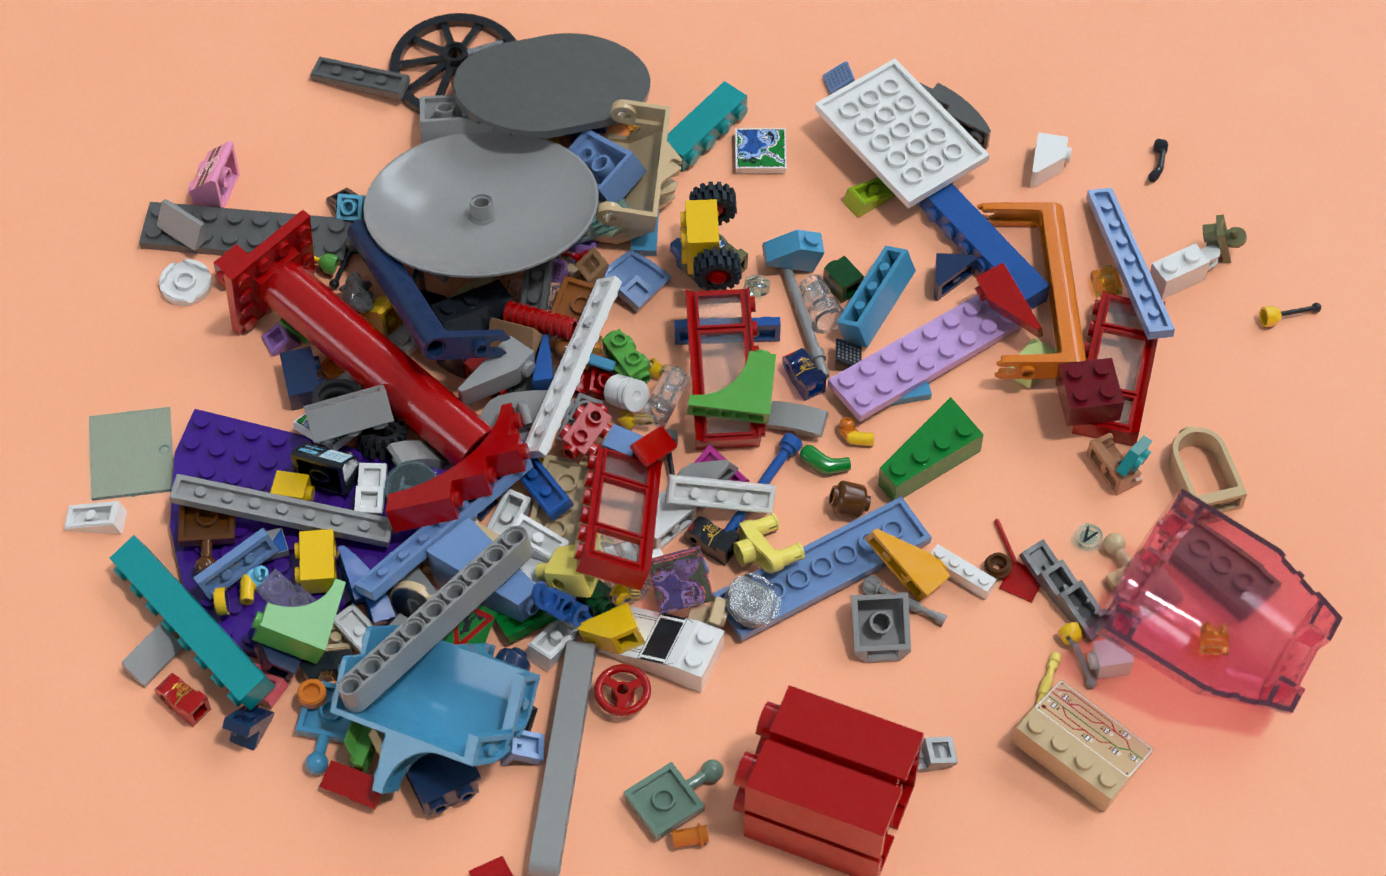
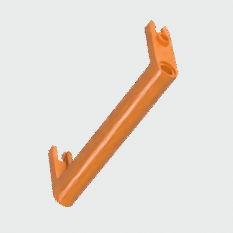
M986 202L978 204L977 209L982 210L983 213H994L992 215L982 214L993 226L1037 227L1039 229L1046 281L1050 285L1048 296L1057 352L1056 354L1001 355V360L997 361L996 364L999 367L1005 368H999V371L995 372L994 376L1000 379H1056L1059 364L1086 361L1063 206L1056 202Z

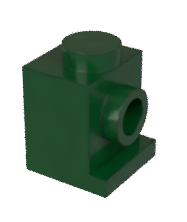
M600 579L591 597H576V601L589 607L588 612L592 617L617 607L612 602V596L609 595L612 588Z

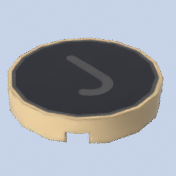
M402 581L391 591L389 599L396 615L401 613L408 618L434 594L430 596L426 592L427 588L420 583Z

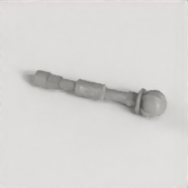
M876 576L866 577L862 582L863 591L868 595L895 593L884 587L883 581H880ZM908 597L909 610L915 613L920 612L936 623L944 625L947 615L932 609L930 610L922 606L920 602Z

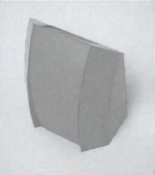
M908 592L850 595L855 656L865 663L900 661L911 653Z

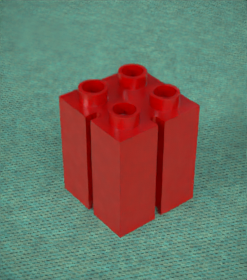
M788 685L780 705L770 701L765 703L756 727V735L761 736L756 752L754 754L745 751L736 771L734 785L739 786L734 800L733 810L744 814L743 836L850 876H880L895 836L888 834L889 827L898 830L916 785L924 733Z

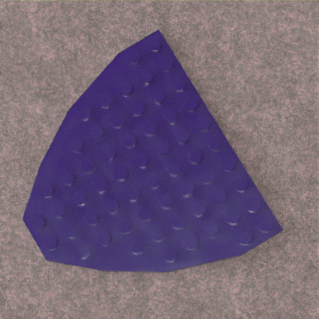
M194 409L175 451L173 484L176 475L181 474L270 493L277 470L294 473L290 456L291 451L305 442L314 445L318 443H314L313 440L304 435ZM345 445L337 450L340 452L348 451L357 456L358 463H387V483L391 474L398 468L388 457H385V461H380V457H376L373 460L371 455L365 457L363 452L360 453L357 448ZM428 466L436 476L446 472V470ZM358 477L349 497L315 489L313 502L355 510ZM386 484V494H385V503H384L383 514H374V515H379V516L387 517V514H386V512H385V510H386V504H387V497H388V494H387V484ZM171 503L170 530L183 586L249 657L257 658L247 634L257 611L263 612L267 603L284 607L304 606L319 600L326 594V592L303 594L301 584H296L295 567H300V559L295 558L294 544L299 542V532L304 530L236 516V544L212 545V557L216 561L262 528L265 531H270L282 527L290 555L260 564L268 569L269 576L264 584L254 590L253 604L243 605L240 603L241 578L229 586L227 592L230 614L218 616L214 606V598L209 600L194 580V577L198 575L195 571V563L201 557V546L179 547V504ZM421 527L396 533L393 530L389 548L335 537L337 579L345 582L337 558L338 547L344 545L371 570ZM346 583L336 615L352 604Z

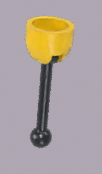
M1315 302L1308 307L1280 311L1272 305L1263 306L1259 310V318L1263 327H1270L1278 324L1282 316L1310 311L1318 313L1321 311L1322 306L1320 303Z

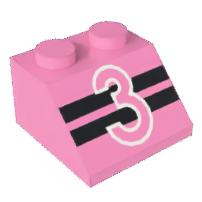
M228 141L210 150L204 161L199 163L196 179L191 181L188 190L193 205L225 208L240 176L233 142Z

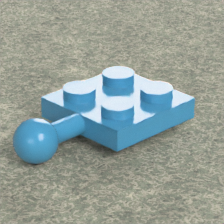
M325 681L321 682L326 687V702L316 709H307L302 706L296 726L297 735L317 738L314 752L310 753L305 760L307 771L314 775H319L326 771L328 759L325 754L329 741L344 743V738L351 722L347 718L330 712L331 698L336 683Z

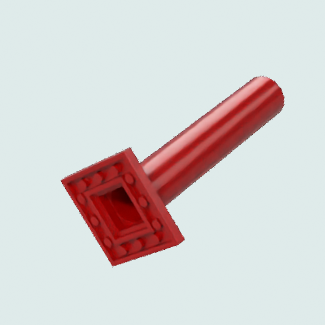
M303 209L224 273L231 326L237 335L240 336L246 330H251L265 314L268 315L273 311L276 312L361 387L367 389L383 384L392 413L453 466L471 454L491 432L492 426L314 276L316 272L311 217Z

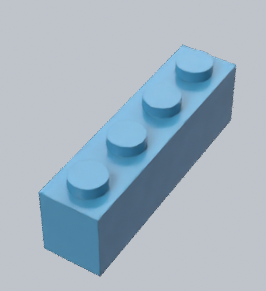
M885 245L836 322L845 341L868 348L916 272L908 250Z

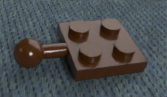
M179 505V547L201 546V557L195 563L197 574L216 562L212 557V545L236 544V516Z

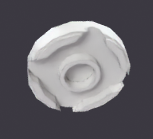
M184 259L183 262L169 264L162 271L159 278L160 291L165 300L173 305L182 307L193 306L203 301L209 295L212 288V277L208 268L201 262Z

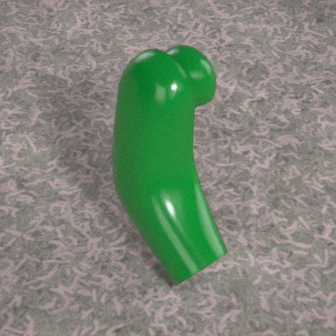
M806 445L800 450L801 460L823 475L851 470L849 457L830 458L812 445Z

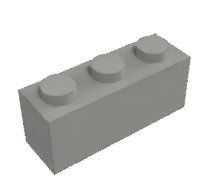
M383 384L303 406L313 442H319L320 444L331 443L336 440L335 437L345 434L347 437L359 435L363 429L373 427L375 430L382 429L389 425L388 422L394 421Z

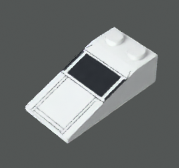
M630 606L638 621L645 644L620 655L598 649V652L702 693L724 648L725 631L698 620Z

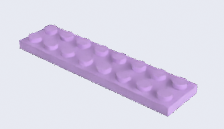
M975 295L829 378L827 386L861 422L924 383L932 381L1015 333L1022 327L990 308L986 300L981 302L978 295Z

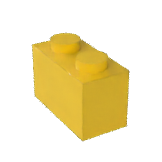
M333 529L300 531L299 542L294 544L295 558L300 559V567H295L296 584H301L303 594L325 593L334 579L337 578Z

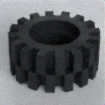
M393 417L394 421L388 422L389 425L385 428L375 430L373 427L363 429L357 439L359 452H363L365 457L371 455L373 460L376 457H380V461H385V457L392 460L393 456L387 449V446L390 443L407 441V426L402 421L398 422V418Z

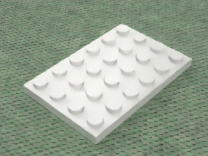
M895 58L815 103V111L907 208L919 203L989 161L990 154Z

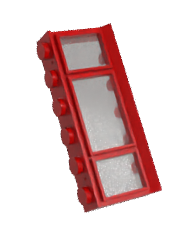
M749 287L746 289L695 292L685 289L692 395L713 393L730 385L744 369L749 351L759 350V346H754L753 337H758L757 321H752L751 312H756L755 296H750ZM693 415L695 450H705L709 444L715 449L759 447L761 437L766 436L765 424Z
M1103 290L1101 300L1095 299L1092 315H1096L1097 318L1096 321H1090L1087 336H1091L1092 341H1086L1085 356L1088 360L1113 359L1124 399V406L1119 421L1073 426L1072 434L1097 439L1111 433L1114 436L1112 439L1114 443L1134 446L1137 443L1158 339H1147L1130 298L1108 294Z
M598 444L595 454L590 453L586 463V469L589 470L586 473L583 486L587 488H585L581 499V504L585 506L580 511L578 522L582 524H580L576 535V540L580 541V543H577L573 559L577 560L576 572L641 591L652 564L662 460L646 468L638 458L601 448V444Z

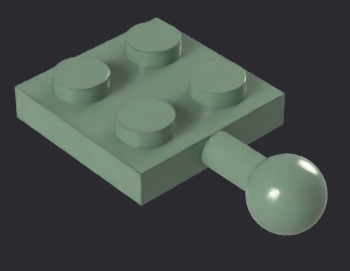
M709 759L702 764L700 772L685 780L673 762H670L623 791V797L657 841L670 833L671 830H675L705 811V805L693 789L706 781H719L724 774V768L718 760Z

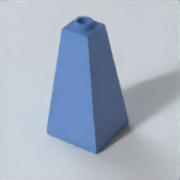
M467 518L426 550L435 585L439 588H442L493 542L470 518ZM520 568L481 603V605L520 622L536 614L539 610L532 600L534 583Z

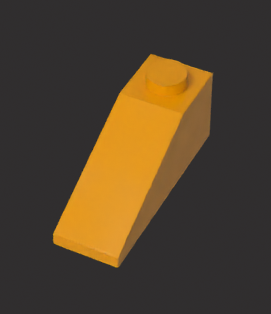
M877 528L864 538L918 602L926 598L951 576L947 572L945 564L940 559L935 558L933 554Z

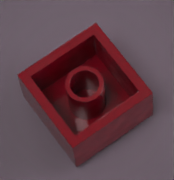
M1112 358L1059 364L1055 383L1067 427L1120 420L1124 399Z

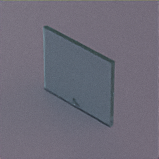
M170 407L136 411L129 410L127 412L89 416L92 501L171 492L174 464Z

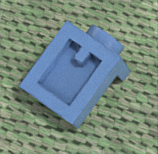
M524 730L520 738L514 737L508 745L511 750L500 759V764L507 766L512 760L540 765L544 761V734Z

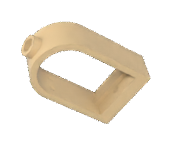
M1188 426L1181 429L1173 443L1169 457V468L1190 518L1195 516L1200 510L1205 515L1212 516L1242 509L1248 494L1226 443L1221 436L1210 429ZM1190 446L1202 447L1210 451L1217 460L1228 489L1197 496L1179 451Z

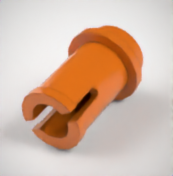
M697 823V827L671 830L674 849L701 844L702 847L704 843L709 842L707 826H700V823Z

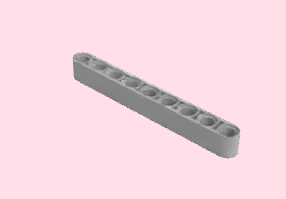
M512 526L506 529L338 681V693L349 712L358 713L366 709L533 556V548L526 529L522 526Z
M567 642L529 860V876H560L595 667L597 644Z

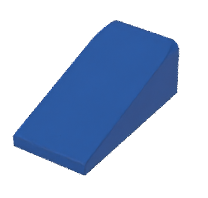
M547 334L542 336L532 378L533 390H548L554 378L550 342Z

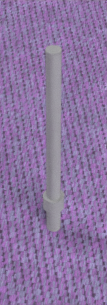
M781 268L810 350L808 352L810 361L815 365L819 379L826 380L830 377L825 364L826 356L823 348L819 347L792 269Z

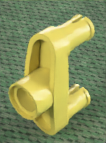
M774 513L753 521L749 519L739 523L741 540L733 544L735 557L741 566L755 562L760 568L770 574L783 570L784 566L804 560L805 552L799 542L777 550L773 549L764 538V534L779 530V521Z

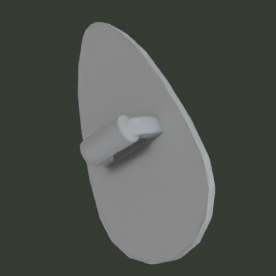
M548 390L513 392L497 396L490 400L483 408L481 418L493 427L498 419L501 405L512 403L515 412H519L521 415L523 427L519 429V433L525 442ZM571 398V403L569 407L566 409L563 419L566 417L567 414H569V412L572 410L574 406L573 398Z

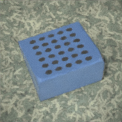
M848 61L823 74V79L830 95L855 81Z

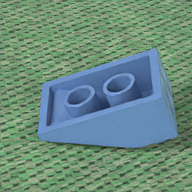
M591 130L583 131L568 148L588 166L594 175L600 202L609 201L619 204L647 172L633 152Z

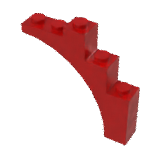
M512 403L501 405L498 419L491 432L464 460L429 481L409 489L388 494L385 512L394 533L457 520L459 518V509L463 507V501L490 496L493 493V483L497 482V477L526 471L527 459H530L528 444L522 442L519 429L523 427L522 418L519 412H515Z

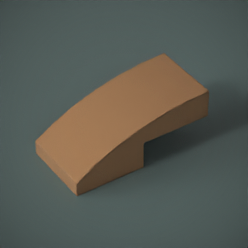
M593 246L575 264L579 270L572 278L595 284L597 279L604 278L609 264L597 248Z

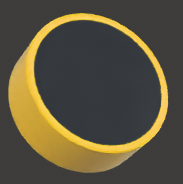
M215 588L213 597L216 614L218 616L229 615L230 604L227 588Z

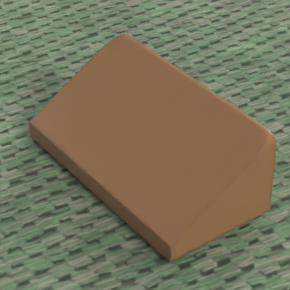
M492 317L489 322V330H503L505 334L512 336L534 350V355L536 354L543 336L536 329ZM494 341L490 347H498L502 342Z

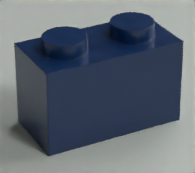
M311 346L279 353L292 411L303 409V406L312 404L313 390L318 384L324 382L323 377L318 378L317 372L322 371L319 356L313 357Z

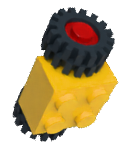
M709 181L708 185L701 183L700 188L695 186L693 191L690 192L689 200H685V211H680L682 264H687L688 274H694L695 284H698L699 288L704 287L706 291H709L711 288L713 290H727V287L732 289L735 287L734 284L738 285L742 279L739 254L737 252L734 253L732 249L726 251V247H721V250H719V226L722 225V221L725 223L730 222V218L734 219L735 214H737L736 192H734V188H730L727 183L722 186V182L717 181V184H713V181Z

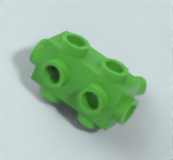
M618 329L609 332L602 338L604 354L608 359L616 362L613 369L615 375L620 374L642 380L646 384L652 379V375L649 372L651 367L649 360L644 354L636 350V345L629 335L627 336Z

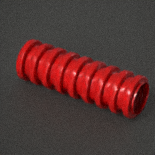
M511 300L505 305L503 311L504 321L531 327L538 332L549 333L551 336L557 335L558 338L565 336L566 340L571 339L577 326V319L575 317L569 318L568 315L561 317L560 313L546 312L545 309L538 310L537 307L533 306L531 308L530 305L526 304L523 306L522 303H515V301Z

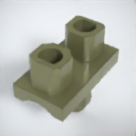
M1224 214L1216 215V223L1202 225L1203 239L1206 242V247L1209 245L1217 246L1221 251L1220 256H1222L1223 263H1231L1229 247L1239 248L1243 246L1247 241L1246 231L1240 227L1227 229Z

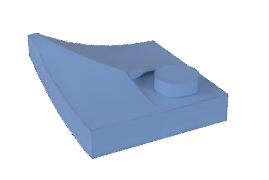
M631 250L612 262L604 278L616 276L622 281L618 290V296L636 312L665 287L672 278L671 275L657 264Z

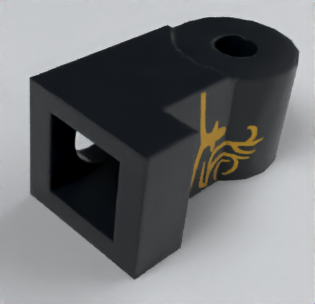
M698 516L684 532V538L689 544L697 548L698 551L726 566L734 555L733 544L739 541V534L732 530L727 532L714 525L707 518Z
M352 649L324 652L317 664L302 659L300 668L304 681L308 679H317L325 682L337 681L338 667L342 658L346 655H353Z

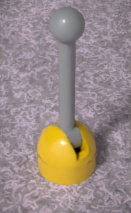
M1078 622L1068 623L1057 630L1059 637L1064 644L1073 646L1087 678V687L1095 688L1097 680L1092 677L1078 645L1082 639V630Z

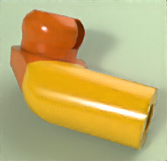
M844 417L840 420L838 431L849 444L874 446V433L859 432L854 427V420L852 418Z

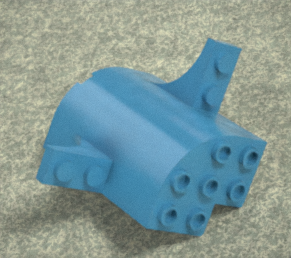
M400 625L368 626L362 637L360 655L343 656L338 667V678L331 698L330 712L386 733L381 743V755L378 767L374 773L372 790L381 794L397 792L409 768L428 753L444 755L470 766L491 764L504 757L511 750L508 745L514 737L520 738L527 725L541 675L493 657L495 645L489 643L455 645L441 640L366 709L358 713H352L345 708L338 693V681Z

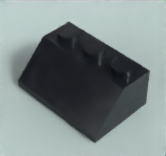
M496 280L431 304L430 307L445 330H489L491 317L503 320L505 305L510 300L513 301V298L501 281Z

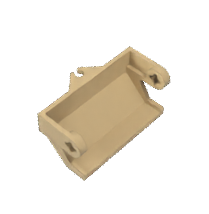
M623 99L613 102L610 113L612 119L619 123L639 126V128L628 136L608 133L606 138L633 152L647 172L619 204L609 201L598 202L592 241L620 244L654 232L658 210L675 199L674 193L678 182L674 181L673 177L679 176L681 166H678V164L682 163V158L667 142L670 106Z

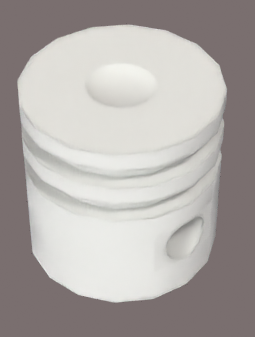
M616 374L607 380L604 387V397L607 403L612 406L637 412L646 406L649 399V388L642 380Z

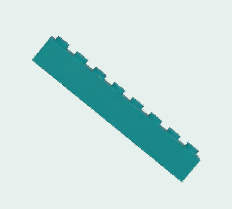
M135 535L109 557L116 565L113 571L123 581L130 580L132 583L129 586L131 591L140 599L144 596L148 600L145 606L156 617L160 614L164 618L161 624L171 634L174 632L179 634L180 637L177 639L179 644L186 651L190 652L193 650L197 654L193 659L204 670L209 667L213 672L210 678L221 689L224 686L229 689L230 692L226 695L236 706L239 707L243 704L251 711L276 687L155 554Z

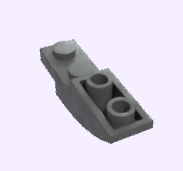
M920 83L984 149L989 147L991 130L980 113L969 102L940 83H937L933 89Z

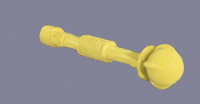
M1052 652L1047 665L1048 670L1046 676L1042 678L1036 704L1051 690L1054 682L1052 679L1054 672L1057 671L1062 655L1058 652Z

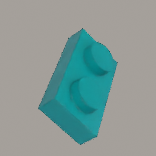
M1143 435L1128 451L1116 471L1124 477L1131 470L1136 472L1151 454L1148 448L1153 441Z

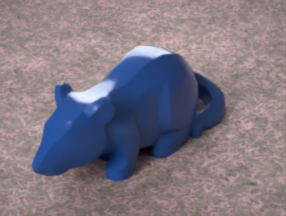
M543 581L534 584L532 600L539 609L548 615L570 623L577 628L582 622L593 618L588 612L589 607L576 601L574 596L560 589L547 587Z

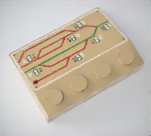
M1062 679L1032 708L1017 726L1010 741L1103 812L1108 809L1154 751L1152 746Z

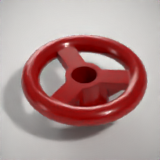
M618 664L605 669L598 676L594 686V695L599 706L607 713L615 716H630L641 711L647 705L651 696V684L647 675L639 668L628 664ZM617 673H629L637 677V679L627 683L624 681L618 682L610 676ZM603 685L612 689V703L615 706L605 700ZM643 687L640 700L632 705L634 703V691ZM620 691H626L627 693H626V694H620L619 692H620Z

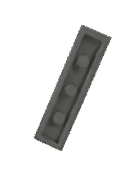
M319 56L310 73L312 81L402 100L411 81L409 75Z

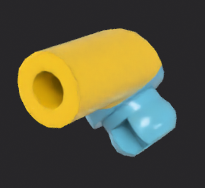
M259 565L242 576L240 581L241 604L251 605L254 603V590L264 584L269 576V571L265 566Z

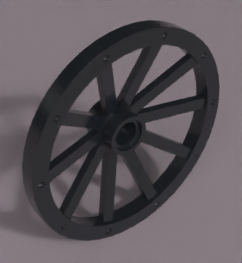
M443 14L418 23L409 29L395 45L390 58V71L400 73L401 69L437 65L408 85L401 101L409 109L420 115V99L413 95L415 91L445 70L435 96L445 95L452 76L455 77L461 63L470 55L493 45L517 40L501 24L475 14ZM451 27L472 28L462 42L454 41L450 31ZM441 29L446 45L442 47L422 39V37ZM481 30L498 39V41L468 49ZM413 44L438 54L403 60Z

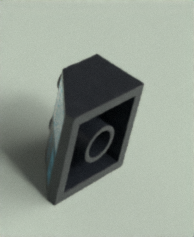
M307 442L291 451L290 456L294 473L309 475L311 485L315 489L349 497L359 473L357 456L348 451L340 452L329 449L322 444L314 445Z

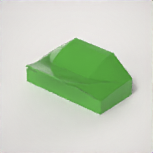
M351 720L344 738V744L349 752L348 761L352 768L368 773L376 751L368 735L373 728Z

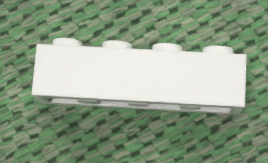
M939 544L932 550L931 554L945 564L947 572L951 575L949 577L951 580L984 600L994 590L996 584L994 577Z

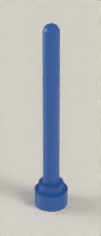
M791 433L784 434L779 441L778 454L757 483L770 484L787 458L798 454L803 443L797 436ZM737 510L724 530L736 532L739 528V523L744 521L749 511Z

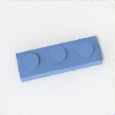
M262 528L196 575L194 580L208 599L211 600L214 598L213 591L215 588H228L251 569L256 568L278 552L279 549L264 528Z

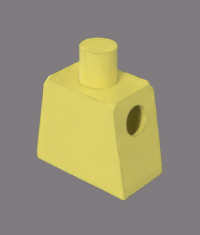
M596 541L595 550L603 552L599 541ZM577 544L556 548L548 563H538L536 565L535 573L538 580H546L549 587L560 589L572 596L591 597L599 581V578L576 572L577 560L573 559Z

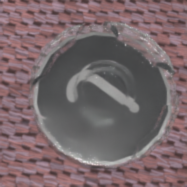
M746 573L743 576L736 577L730 583L726 590L725 602L728 611L736 621L747 627L761 628L776 618L780 611L779 594L776 595V592L773 590L775 587L769 580L758 574Z

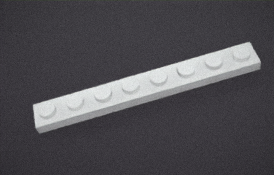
M616 276L597 279L525 441L529 447L530 459L546 457L551 449L552 441L561 426V421L571 403L573 393L580 383V377L590 360V354L599 339L604 322L608 319L611 306L618 296V290L622 281Z

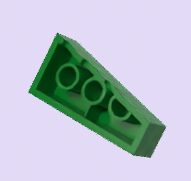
M950 397L880 467L878 486L891 501L901 496L905 498L981 452L984 434Z

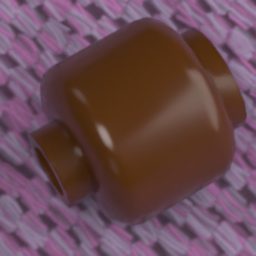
M843 480L837 486H832L828 504L832 507L834 514L858 519L864 511L868 512L871 496L867 495V489L864 485Z

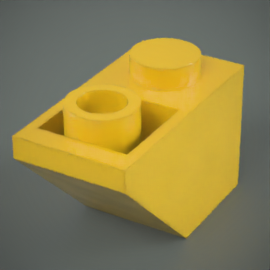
M628 603L617 606L596 617L589 618L577 628L585 643L597 644L598 649L619 655L645 644L638 621Z

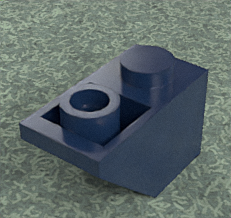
M250 627L247 634L262 670L289 682L296 674L302 659L252 640L255 628Z

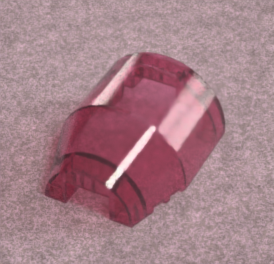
M1182 488L1157 518L1133 554L1099 616L1095 633L1196 695L1290 715L1294 712L1305 691V688L1300 686L1314 657L1319 649L1331 642L1343 617L1319 591L1315 592L1304 580L1305 575L1300 570L1296 571L1285 558L1286 554L1282 549Z

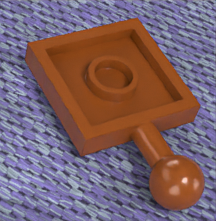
M565 276L551 311L554 314L560 313L561 317L563 315H568L569 318L575 317L578 324L595 284ZM565 336L554 346V354L560 360H562L570 340L565 339Z

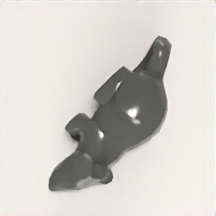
M354 272L347 278L345 285L338 289L339 291H344L341 299L358 313H367L374 308V301L372 300L374 295L369 290L372 283L369 280L363 281L360 274Z

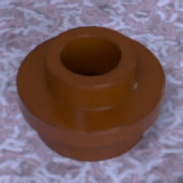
M996 552L985 559L984 571L995 579H1004L1011 573L1012 563L1007 555ZM998 565L1002 569H995L993 566Z

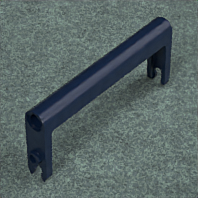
M365 219L357 220L349 226L347 230L349 239L425 358L428 360L492 358L507 354L502 348L490 347L494 341L504 342L510 339V336L505 334L503 330H445L403 264L388 255L373 240L367 229Z

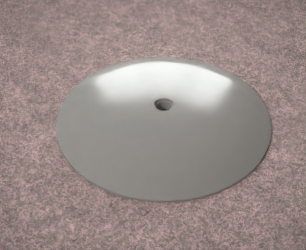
M497 132L452 134L415 146L388 163L374 178L367 191L364 201V219L367 229L377 245L394 259L412 268L449 277L480 278L500 276L545 263L574 245L586 233L595 218L599 202L598 187L594 175L588 166L572 151L545 138L528 139L526 138L527 135L514 133L511 136Z

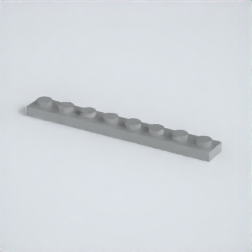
M181 474L176 475L169 496L170 503L304 531L333 529L335 537L389 548L393 533L388 517Z

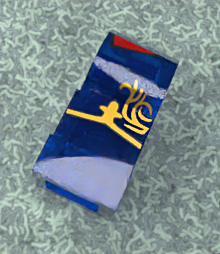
M804 348L782 356L783 366L804 401L826 392L827 377L822 370L817 369ZM816 385V387L813 390L808 391L810 387Z

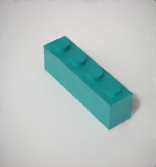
M723 81L667 135V142L682 158V163L678 164V166H681L682 172L690 165L693 166L706 150H710L714 146L716 140L722 135H726L732 125L738 120H742L748 112V96L726 81Z

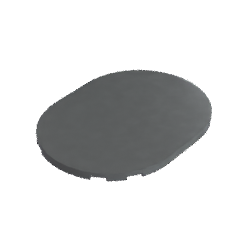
M557 33L493 45L470 55L461 63L454 77V97L460 109L477 124L483 123L492 127V131L511 136L514 133L527 135L526 138L543 139L619 123L613 120L610 114L613 102L623 99L646 103L650 92L651 79L643 61L632 51L616 42L587 34Z

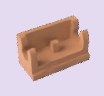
M1108 433L1089 441L1086 456L1114 493L1119 495L1141 484L1143 479L1140 475L1142 473L1139 469L1136 472L1131 470L1124 477L1116 471L1124 457L1112 440L1114 436Z

